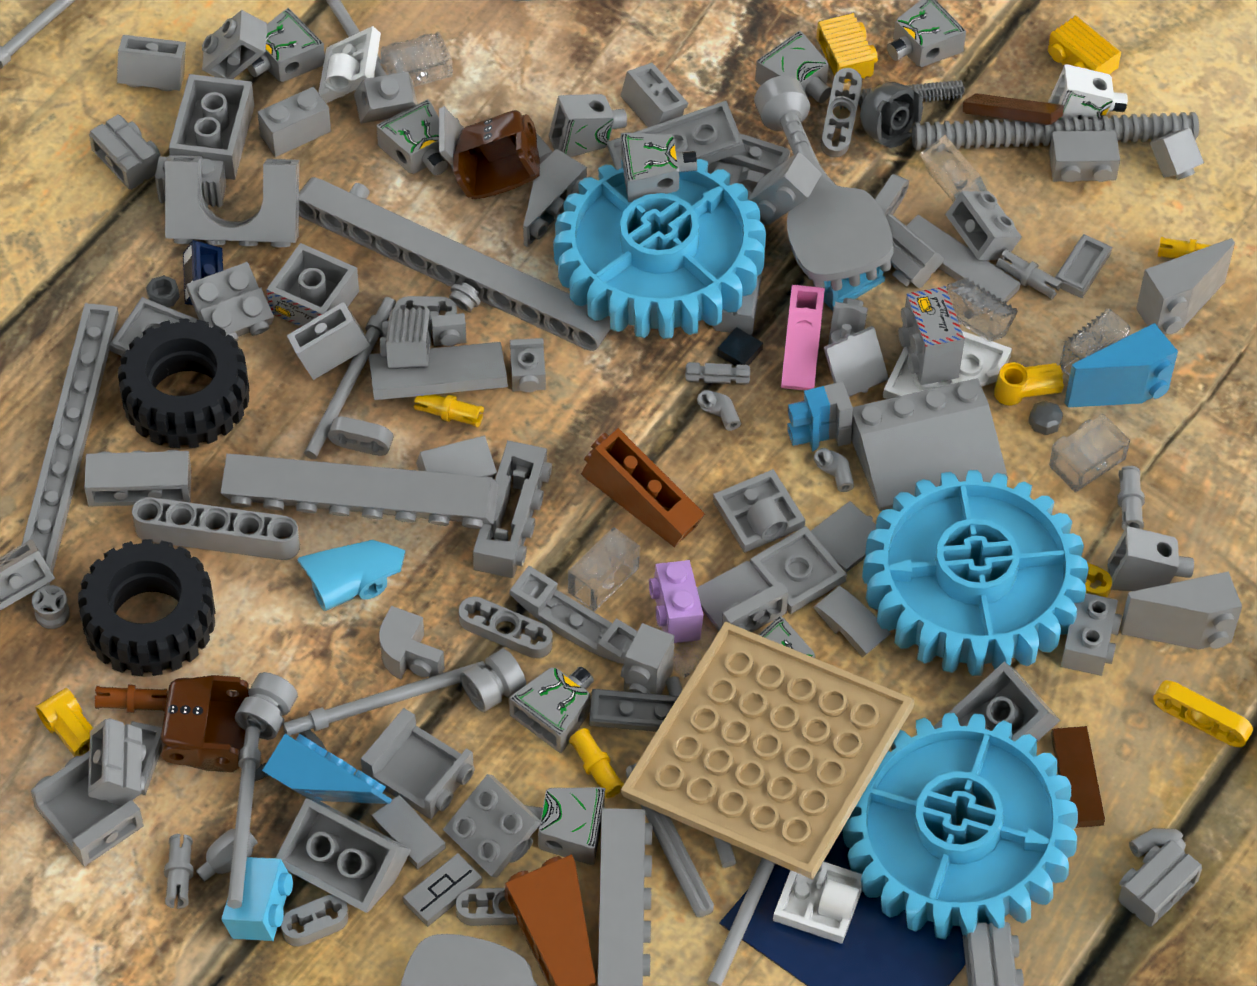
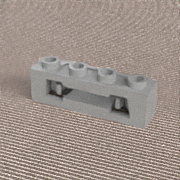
M507 440L495 479L499 487L494 524H483L482 529L479 530L473 550L474 570L514 578L517 566L523 567L527 553V546H524L526 538H532L535 527V518H532L534 510L541 509L544 491L541 490L543 482H549L552 463L547 462V448ZM513 475V488L520 489L521 494L511 523L512 537L508 541V530L501 529L511 496L510 485Z

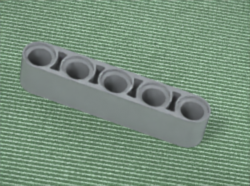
M152 497L139 499L132 507L135 532L141 540L153 539L155 543H160L163 540L171 542L176 546L277 560L294 558L300 550L298 525L294 519L288 516Z

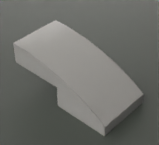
M840 585L813 607L835 634L840 631L861 657H864L891 634L887 629H881L877 623V617Z

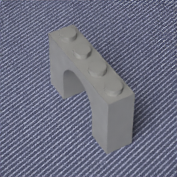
M169 155L165 160V238L174 239V243L190 244L193 239L206 240V244L224 245L226 240L239 241L241 246H257L258 242H271L273 247H289L291 243H296L299 237V160L266 159L263 164V202L261 209L253 217L243 221L224 220L216 216L206 205L202 194V156Z

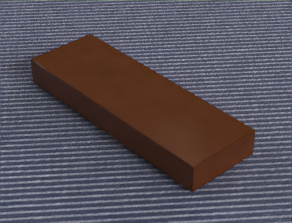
M975 93L963 101V112L971 115L1051 125L1063 116L1064 105Z
M1087 726L1052 729L1051 739L1054 755L1057 759L1058 775L1065 776L1070 781V801L1075 803L1078 810L1076 828L1104 826L1105 816Z

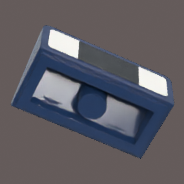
M193 240L183 252L184 301L186 305H193L186 290V284L223 271V249L221 247Z

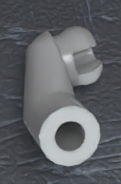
M704 390L699 393L697 401L702 410L721 417L726 430L732 431L740 427L741 421L732 400L728 396L710 390Z
M827 448L817 450L814 455L815 463L822 471L835 477L838 491L848 492L852 490L854 482L846 457Z
M1152 828L1129 842V847L1132 853L1139 858L1149 852L1155 845L1164 846L1169 840L1175 842L1183 850L1186 847V843L1182 839L1183 834L1177 829Z

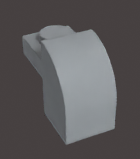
M391 606L379 631L381 659L385 668L399 679H402L406 669H410L420 677H432L442 674L445 669L444 651L421 643L424 637L423 617Z

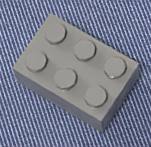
M189 74L169 145L170 155L202 156V159L224 161L226 179L235 180L255 106L252 82Z

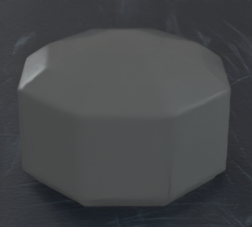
M165 275L152 278L146 287L148 299L166 307L174 306L180 297L175 279Z
M1045 400L1034 404L1030 412L1029 423L1035 432L1049 435L1058 432L1062 423L1063 413L1058 404Z

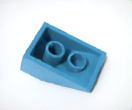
M1153 323L1073 363L1064 403L1067 407L1142 404L1151 398L1158 399L1169 390L1178 350L1158 326Z

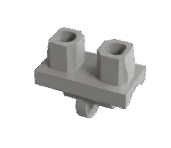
M844 298L843 303L835 301L828 345L845 338L847 333L852 335L865 329L868 308L863 307V301L851 298Z

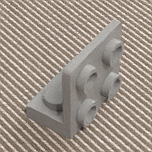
M745 561L697 587L702 610L718 631L724 622H728L753 632L775 620L780 615L782 616L787 613L789 593L787 588L781 581L771 587L768 586L750 561Z

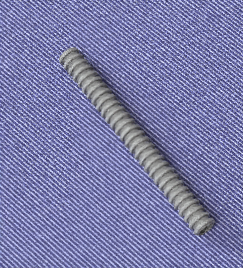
M1181 112L1179 116L1176 113H1170L1169 116L1166 113H1161L1160 116L1151 113L1150 117H1147L1146 114H1141L1140 117H1137L1136 114H1131L1129 118L1125 114L1121 115L1120 118L1117 115H1112L1111 118L1102 115L1101 119H1098L1097 116H1092L1091 119H1088L1087 116H1082L1081 119L1073 116L1071 120H1068V117H1062V120H1057L1051 125L1015 120L1009 122L1008 119H1003V122L994 119L993 123H989V120H984L983 123H979V120H974L973 123L964 120L963 124H960L959 121H954L953 124H950L949 121H944V124L935 121L934 125H930L929 122H924V125L915 122L912 127V143L916 151H920L921 147H924L925 150H930L931 147H934L935 150H940L941 147L949 150L951 146H954L955 149H960V146L969 149L973 145L975 149H978L980 145H984V148H989L990 145L999 148L1000 144H1003L1004 147H1009L1010 144H1013L1014 147H1019L1020 144L1028 147L1030 143H1033V146H1039V143L1048 146L1051 143L1052 132L1107 130H1116L1117 141L1121 140L1122 143H1127L1128 140H1131V142L1136 143L1138 139H1141V142H1147L1148 139L1154 141L1185 128H1191L1196 140L1199 134V119L1195 112H1190L1189 115Z

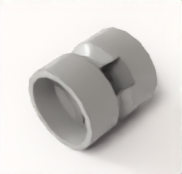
M504 648L487 657L484 666L477 663L460 674V680L466 694L481 712H485L502 701V695L509 698L526 685V679L521 667L512 654Z
M263 672L259 673L248 691L249 697H246L235 714V720L244 730L250 726L257 727L260 730L259 738L270 740L274 739L285 721L282 716L290 712L298 697V693L287 680L278 675Z

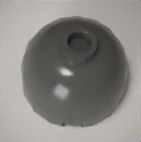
M896 82L877 85L868 93L861 106L860 120L864 131L874 141L886 147L893 148L902 145L912 136V133L909 131L915 122L920 123L923 112L922 97L914 92L912 88Z

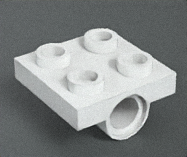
M373 26L326 48L319 94L325 103L355 91L364 79L374 77L381 33Z
M824 861L813 880L790 870L775 909L773 921L843 944L862 892V874Z

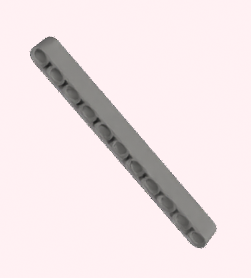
M312 177L299 192V216L450 287L453 284L461 285L463 282L467 283L479 292L477 297L480 301L589 351L596 350L611 330L610 316L600 321H594L588 317L587 304L584 306L575 305L570 299L569 293L324 180Z

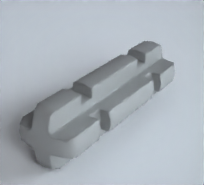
M689 362L686 364L685 378L688 382H699V379H704V383L731 384V381H736V384L747 385L750 381V366L736 365V368H731L732 364L705 363V366H700V363Z

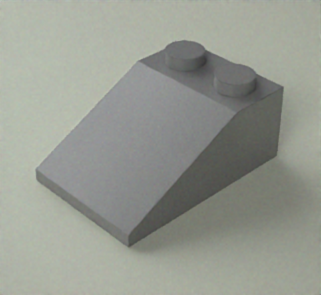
M1231 238L1145 269L1136 309L1146 325L1149 326L1155 323L1163 334H1174L1185 327L1225 283L1235 245L1234 240Z
M1229 571L1128 592L1120 631L1122 635L1198 650L1208 647L1217 649L1232 643L1242 604Z
M1005 661L949 712L955 713L960 726H968L969 720L974 713L984 715L986 729L993 731L995 726L1003 720L1012 724L1013 741H1016L1023 735L1030 734L1038 742L1061 721L1017 670ZM942 719L933 726L934 729L942 728Z

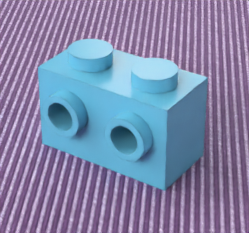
M247 857L242 906L240 908H231L226 902L221 918L232 939L274 941L277 927H280L283 922V907L286 897L291 894L293 888L292 875L289 874L281 859Z

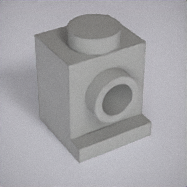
M543 338L510 340L512 392L546 390Z

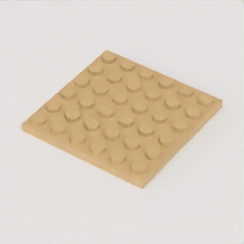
M724 622L621 788V793L624 798L813 880L912 711L914 700L909 696Z

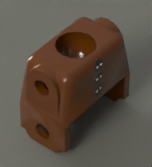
M512 110L462 129L454 152L453 173L458 185L468 198L480 199L505 193L540 176L537 133L529 115H522L519 111Z
M219 675L178 678L172 681L168 688L161 732V758L171 764L186 765L206 771L234 773L235 770L239 769V753L244 747L245 730L236 722L235 714L243 700L249 697L248 682L241 680V677Z

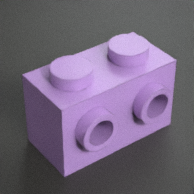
M690 560L656 564L654 578L649 579V591L651 599L656 601V621L658 627L662 626L664 632L675 635L674 643L700 640L704 614Z

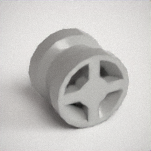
M46 585L40 587L34 593L32 606L38 624L47 629H56L68 621L70 609L63 589L55 585Z

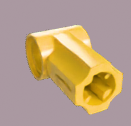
M1016 362L1006 363L999 371L994 388V396L1001 404L1013 406L1021 402L1024 397L1062 393L1064 384L1061 366L1053 363L1024 367Z
M64 688L35 706L36 712L50 733L55 732L74 757L82 756L90 751V731L93 727L83 716L78 701L68 688Z

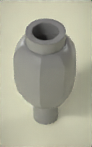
M235 829L225 832L208 848L206 853L207 862L196 870L204 882L215 873L226 874L231 872ZM249 832L247 857H251L253 847L258 844L251 832Z

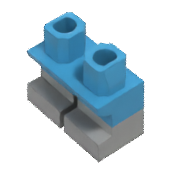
M843 381L805 390L804 401L788 404V415L791 423H787V430L792 446L809 442L813 452L818 449L820 441L835 438L838 446L851 444L853 408Z

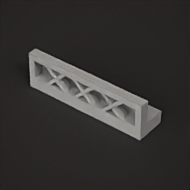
M33 539L0 557V611L55 579Z

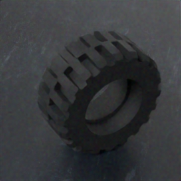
M185 318L179 319V322L170 323V320L161 322L160 327L154 329L151 326L143 331L142 338L138 336L134 338L129 344L130 350L124 351L120 359L121 366L118 368V380L126 418L131 425L135 426L136 431L141 436L147 438L150 435L151 442L158 445H163L165 442L169 444L170 448L180 449V445H189L190 449L199 447V443L202 442L210 444L217 441L218 435H227L233 430V423L238 424L244 416V410L248 407L250 389L247 366L243 350L238 347V342L233 336L229 334L226 336L224 329L216 325L211 328L209 327V322L197 319V322L194 323ZM183 371L199 372L213 379L201 391L186 396L168 395L156 389L163 379Z
M142 539L140 544H133L130 541L122 544L123 548L117 551L114 548L104 553V560L97 559L89 567L91 574L87 573L84 575L81 582L82 590L78 593L79 612L84 634L90 649L96 652L97 658L104 664L111 662L112 669L124 673L126 669L131 670V675L143 676L144 672H152V676L163 675V670L171 668L172 671L182 668L183 661L191 662L199 655L198 648L204 649L210 641L209 634L214 631V615L216 614L211 580L208 572L204 571L201 561L194 556L191 558L190 551L181 546L174 549L173 543L161 540L160 544L153 543V539ZM146 592L164 593L179 602L169 615L151 623L129 622L116 614L121 605L128 599Z

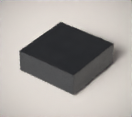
M736 327L717 348V355L734 366H749L763 350V342Z

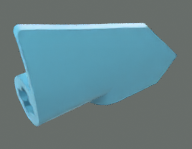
M369 540L302 556L297 561L311 579L312 588L323 611H327L354 599L356 595H359L364 600L380 595L387 587V577L401 572L405 550L379 541Z

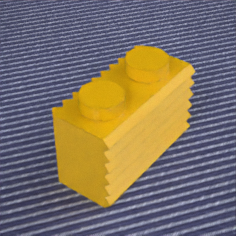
M854 13L818 21L816 39L834 76L843 68L856 70L863 79L873 75L874 63L878 61L877 52L873 44L868 45L865 26L862 22H857ZM845 79L844 82H845V83H848V82L851 81V80Z
M1077 15L1070 18L1068 22L1066 21L1064 25H1061L1059 28L1057 27L1050 34L1048 53L1054 61L1061 62L1062 65H1072L1106 74H1111L1118 69L1121 51Z

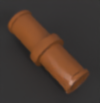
M128 684V688L96 686L95 709H127V713H134L135 710H159L165 712L168 689L136 688V685Z

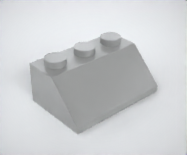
M306 798L276 859L283 861L287 871L368 913L395 883L411 849L321 801Z

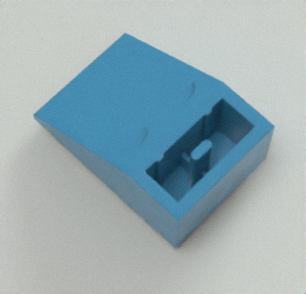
M284 734L262 770L306 798L318 801L390 804L392 801L390 797L383 794L386 786L301 734L298 735L296 740Z

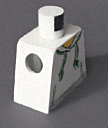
M1064 65L1048 103L1064 105L1062 117H1068V120H1071L1073 116H1077L1078 119H1081L1082 116H1087L1088 119H1091L1092 116H1097L1098 119H1101V116H1107L1109 111L1125 112L1128 98L1126 93L1113 92L1112 77L1109 74L1072 65Z

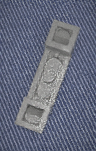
M528 566L512 586L509 594L535 618L565 639L598 656L624 664L625 660L621 659L624 645L628 639L633 640L638 631L617 618L613 623L609 622L558 591V583Z

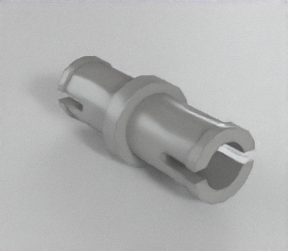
M1008 249L1004 250L1001 254L1003 259H998L996 267L1019 279L1024 287L1029 285L1050 299L1056 296L1057 293L1053 288L1059 291L1063 281L1039 269L1037 263L1033 261L1028 263L1011 253Z
M1125 466L1118 472L1120 493L1117 500L1122 510V529L1125 531L1127 526L1143 529L1142 506L1145 503V495L1140 487V470L1135 466Z
M180 834L172 835L169 838V862L164 867V875L167 878L165 904L170 908H174L176 895H178L177 909L184 908L189 904V879L193 877L194 871L193 866L190 864L193 840L186 834H184L181 847Z

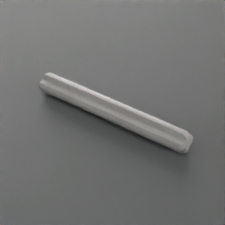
M637 763L626 768L627 779ZM641 805L642 809H645V815L649 823H652V829L695 915L701 918L711 914L714 904L671 818Z

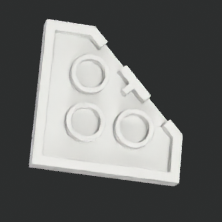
M962 331L965 341L959 378L920 386L916 373L912 374L908 365L909 352L907 347H904L884 388L883 398L890 399L978 378L981 387L997 382L1001 367L1008 363L1011 357L1012 348Z

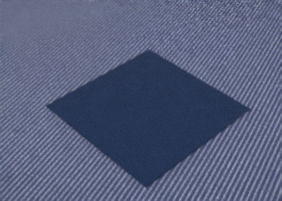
M843 831L840 832L824 862L851 870L848 861L850 848L844 843ZM776 863L742 938L744 942L806 986H949L966 965L963 935L960 926L953 925L946 939L935 937L934 922L928 920L920 930L915 932L907 928L906 910H903L897 916L888 917L882 912L881 896L869 898L863 891L861 892L843 944L773 921L775 909L790 873L789 869ZM747 891L719 922L720 925L729 931Z

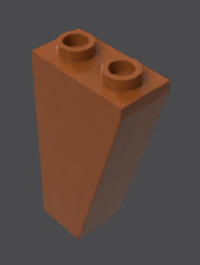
M619 428L610 436L606 432L603 433L592 444L591 447L593 449L584 458L587 464L581 475L673 547L678 545L698 526L705 513Z
M572 854L564 858L560 856L553 857L544 862L541 868L531 872L526 870L520 871L511 876L508 882L505 883L504 897L512 913L516 916V921L548 985L595 986L596 979L579 881Z

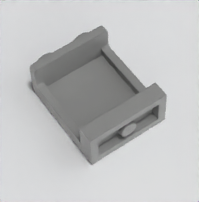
M405 708L401 710L361 758L363 773L386 786L385 791L394 797L400 795L413 809L431 820L439 810L444 811L449 806L455 790L460 784H467L475 771L472 751L465 749L461 754L416 726L415 714Z
M89 751L82 756L72 758L63 769L54 775L42 778L31 790L34 806L84 867L144 827L140 808L132 799L123 806L109 803L107 800L102 801L89 797Z

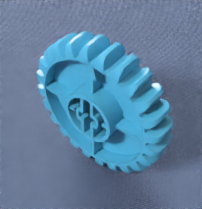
M697 159V171L679 172V190L676 192L647 194L632 202H628L623 163L622 168L616 170L612 165L605 164L598 168L599 181L592 177L583 178L578 184L579 194H570L563 203L564 212L559 214L555 221V238L553 241L554 261L558 266V278L562 286L570 288V299L575 305L584 306L587 304L588 317L594 321H600L610 316V329L616 332L623 331L629 324L634 326L636 337L645 338L649 335L652 328L658 329L659 335L663 339H669L673 337L674 328L682 327L684 332L689 335L698 333V321L704 320L708 325L716 326L722 322V309L727 312H737L742 307V296L753 293L757 286V276L764 269L766 230L763 223L760 222V209L758 205L748 200V190L743 184L734 183L730 185V173L726 170L717 169L711 174L708 173V161Z
M969 470L966 481L959 482L955 474L945 472L941 473L940 486L935 487L931 481L922 479L916 482L914 496L908 492H900L894 497L892 509L881 511L876 520V529L871 531L867 537L866 557L862 571L863 581L867 584V603L869 607L878 610L877 623L881 629H887L888 631L896 629L894 643L900 649H908L914 644L919 646L917 660L924 664L931 662L935 656L943 658V671L953 673L960 662L967 663L968 672L972 676H981L984 664L991 663L994 669L998 668L1004 661L1011 666L1012 658H1015L1022 665L1029 666L1036 662L1038 649L1042 652L1051 653L1058 647L1060 635L1068 634L1070 624H1074L1076 620L1077 608L1074 603L1084 602L1088 564L1087 560L1082 558L1084 544L1081 537L1070 533L1072 520L1069 516L1063 513L1052 515L1055 501L1049 496H1040L1035 500L1031 499L1032 485L1026 482L1018 483L1014 489L1007 487V476L1005 474L996 473L990 482H983L982 474L978 470Z
M945 713L942 718V728L934 729L931 722L926 718L916 720V736L912 738L905 731L900 730L891 745L892 751H888L842 829L844 843L850 848L848 852L850 869L862 874L861 885L864 894L869 898L881 896L882 912L888 917L897 916L903 910H906L907 928L915 932L920 930L927 920L934 922L935 937L941 939L948 937L953 925L960 926L962 935L967 937V934L975 931L977 923L990 924L992 922L998 929L1003 928L1005 916L1008 914L1021 923L1031 919V900L1041 905L1050 903L1053 899V883L1064 882L1069 875L1068 858L1073 856L1077 849V835L1073 829L1076 828L1078 823V810L1075 803L1070 801V781L1065 776L1057 775V759L1051 753H1042L1037 756V739L1030 734L1023 735L1016 741H1013L1012 724L1003 720L995 726L993 731L987 730L985 717L982 714L974 713L969 720L968 726H960L955 713Z

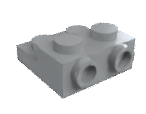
M248 262L186 284V290L199 320L209 322V327L211 328L216 325L224 329L226 336L229 334L236 341L239 340V336L247 333L255 336L267 331L270 328L269 325L273 322V313L262 288L258 287Z

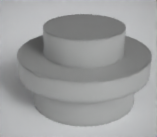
M464 282L461 285H452L450 289L452 293L449 298L455 302L457 307L471 312L473 307L479 306L481 303L477 297L479 292L474 287Z

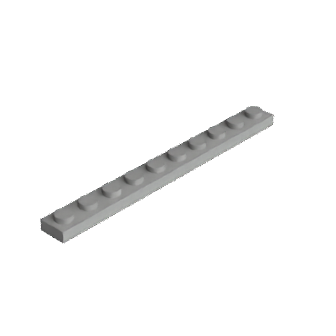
M84 304L22 542L24 544L33 539L52 574L110 351L109 344L113 339L119 315L116 306Z

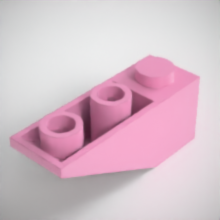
M792 285L781 388L809 390L815 386L825 288Z

